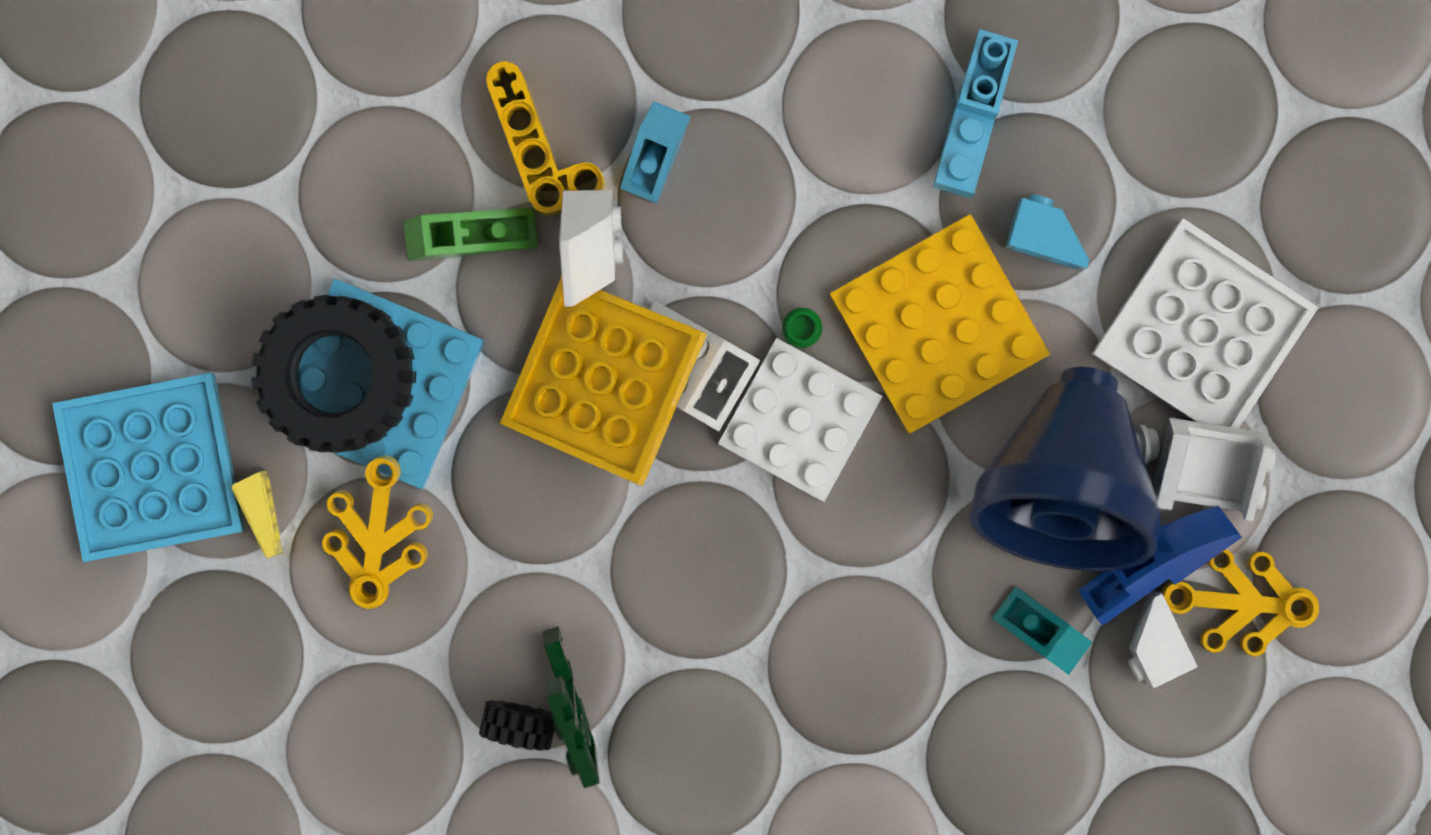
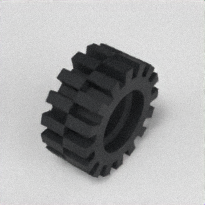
M486 701L479 735L482 738H487L489 741L498 742V744L512 745L515 748L523 747L527 750L535 749L538 751L550 750L555 731L553 714L540 708L518 705L514 702Z

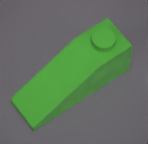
M534 207L427 214L403 221L408 262L538 248Z

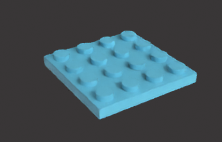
M334 278L328 292L329 296L341 295L367 302L375 308L384 311L391 317V321L396 326H400L407 336L404 339L408 347H411L415 357L412 360L413 371H417L416 383H413L411 395H414L411 405L405 408L402 414L404 418L397 427H392L387 432L386 437L378 442L367 445L365 448L335 454L366 467L377 456H391L400 465L401 475L399 480L424 489L485 340ZM333 335L318 339L307 348L301 358L298 370L300 389L305 399L321 411L342 413L351 410L364 400L370 390L372 383L370 358L366 351L350 338ZM379 465V472L391 476L392 471L388 465Z
M206 373L52 403L83 562L245 531L242 510L231 489L232 485L236 483L215 373Z

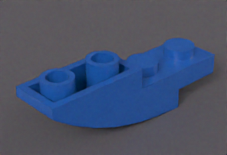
M1219 506L1184 516L1159 527L1156 550L1148 561L1132 568L1104 571L1080 588L1078 592L1096 619L1102 625H1105L1169 578L1176 585L1237 542L1242 536Z

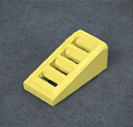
M260 471L233 484L231 489L265 558H271L282 553V544L267 471Z

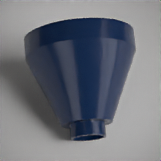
M1071 367L1062 372L1060 382L1047 388L976 483L970 512V523L976 533L984 540L1007 553L1025 560L1047 566L1080 571H1115L1132 568L1145 563L1154 555L1161 514L1127 402L1117 392L1118 381L1113 375L1092 367Z

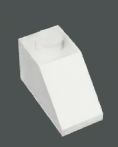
M1155 590L1148 593L1129 645L1133 658L1128 660V663L1138 682L1145 680L1146 684L1156 688L1198 666L1163 594Z

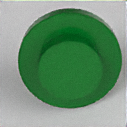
M796 308L790 311L783 320V336L794 347H810L819 340L822 334V321L813 310Z

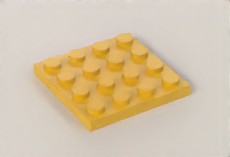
M971 214L829 294L908 434L922 428L1050 355Z
M561 276L499 424L643 486L707 334L602 290L595 292L573 307H565L563 279Z

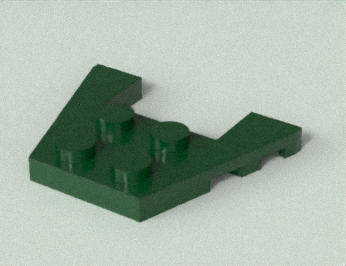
M555 627L543 631L544 647L555 679L546 681V698L553 713V723L559 740H564L568 749L565 755L571 775L578 774L583 788L600 784L597 748L582 699L578 697L575 689L574 674L570 661L566 660L561 645L563 638L560 629Z

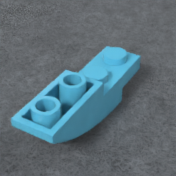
M979 29L947 131L933 188L970 199L974 196L1019 40Z

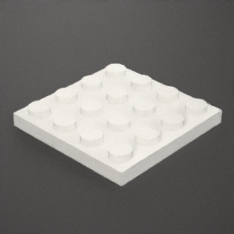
M1182 218L1091 355L1191 421L1239 429L1319 307Z

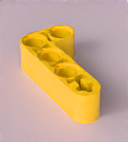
M507 61L494 64L487 73V87L532 206L545 216L561 214L563 191H578L575 184L576 179L585 172H590L597 176L598 183L594 190H605V178L600 169L592 163H578L562 170L558 169L526 79L520 69L515 64ZM507 73L511 79L517 78L511 82V87L518 100L511 102L503 87L496 86L502 83L501 76ZM522 110L530 113L531 122L526 129L518 131L511 128L510 119L514 113ZM534 148L543 150L545 152V161L542 166L536 169L527 168L524 164L525 154ZM547 186H552L559 190V200L552 207H543L538 202L539 192Z

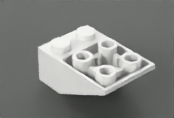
M654 301L650 308L651 311L707 334L677 408L713 429L720 431L760 360L659 302Z

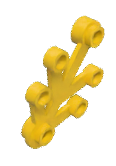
M388 455L377 456L366 467V480L373 487L368 527L354 510V499L349 492L338 490L327 500L328 511L332 515L339 517L365 551L364 565L362 566L347 548L349 538L341 529L329 531L323 537L322 547L327 554L335 557L351 578L349 584L350 597L355 604L365 609H374L381 606L388 598L390 592L389 584L408 570L420 568L428 558L427 548L419 542H413L406 546L399 559L380 570L382 554L415 530L425 529L433 519L432 509L424 503H418L408 511L404 519L385 532L391 487L399 480L401 475L399 463ZM379 465H388L392 471L391 476H382L379 473ZM336 497L343 498L347 504L346 509H338L334 504V499ZM414 511H423L426 515V522H417L413 517ZM331 536L338 537L342 542L341 548L332 547L329 538ZM411 549L417 550L421 554V561H412L408 556V551ZM364 582L374 583L376 593L366 592Z
M1228 549L1222 551L1227 556V562L1223 567H1217L1214 563V558L1207 563L1212 570L1221 572L1238 594L1194 590L1191 585L1183 581L1176 585L1171 581L1164 586L1161 592L1170 611L1176 614H1185L1193 607L1237 610L1218 627L1207 628L1201 633V646L1212 653L1221 652L1226 647L1227 641L1260 613L1277 615L1258 632L1248 631L1242 635L1240 639L1242 651L1254 657L1262 655L1266 651L1267 645L1289 626L1296 628L1307 627L1316 620L1319 613L1317 597L1308 589L1302 587L1293 588L1274 566L1273 557L1263 551H1255L1250 554L1247 566L1253 574L1263 576L1278 597L1262 596L1234 563V556ZM1259 556H1264L1267 560V566L1262 571H1258L1254 565L1255 560ZM1175 589H1180L1183 592V600L1178 604H1173L1170 600V594ZM1301 600L1304 605L1303 611L1295 615L1291 610V605L1294 601ZM1212 633H1217L1220 637V642L1216 647H1209L1207 644V638ZM1257 636L1260 640V646L1257 650L1250 651L1247 647V642L1251 637Z

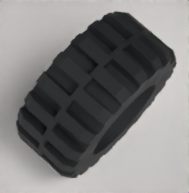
M341 295L314 296L312 300H301L292 304V309L286 313L280 312L272 320L274 323L273 327L269 331L264 330L258 340L262 343L259 353L253 354L252 365H256L257 369L256 377H251L252 389L258 390L260 400L256 401L261 413H267L271 419L268 424L276 432H282L287 436V441L296 446H305L310 451L338 453L365 448L367 445L378 442L386 437L387 432L392 427H397L404 418L402 414L405 408L411 405L414 396L411 395L413 383H416L417 371H413L412 360L415 357L412 348L408 347L404 339L407 336L400 326H396L391 321V317L367 302ZM333 335L344 336L357 342L368 354L372 365V383L367 396L359 405L342 413H327L312 406L305 399L298 380L299 364L307 348L318 339Z

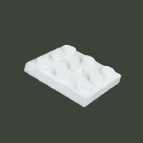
M776 337L718 444L825 502L883 396Z

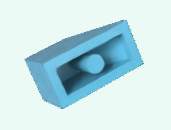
M653 101L639 128L620 189L657 204L682 145L691 116Z
M1030 194L1029 199L1022 198L1017 202L1004 248L1080 271L1088 268L1090 260L1063 210L1052 207L1054 200Z

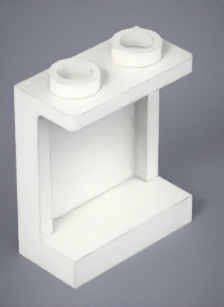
M1169 417L1152 486L1158 507L1172 510L1174 501L1211 507L1219 506L1224 509L1240 511L1245 521L1253 522L1256 509H1262L1265 502L1266 487L1263 485L1266 472L1271 473L1273 471L1276 459V451L1271 447L1266 433Z

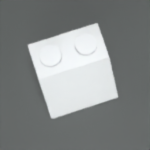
M613 190L563 191L560 252L565 307L575 306L615 281L616 264H623V239H615V231H622L621 206L613 207Z

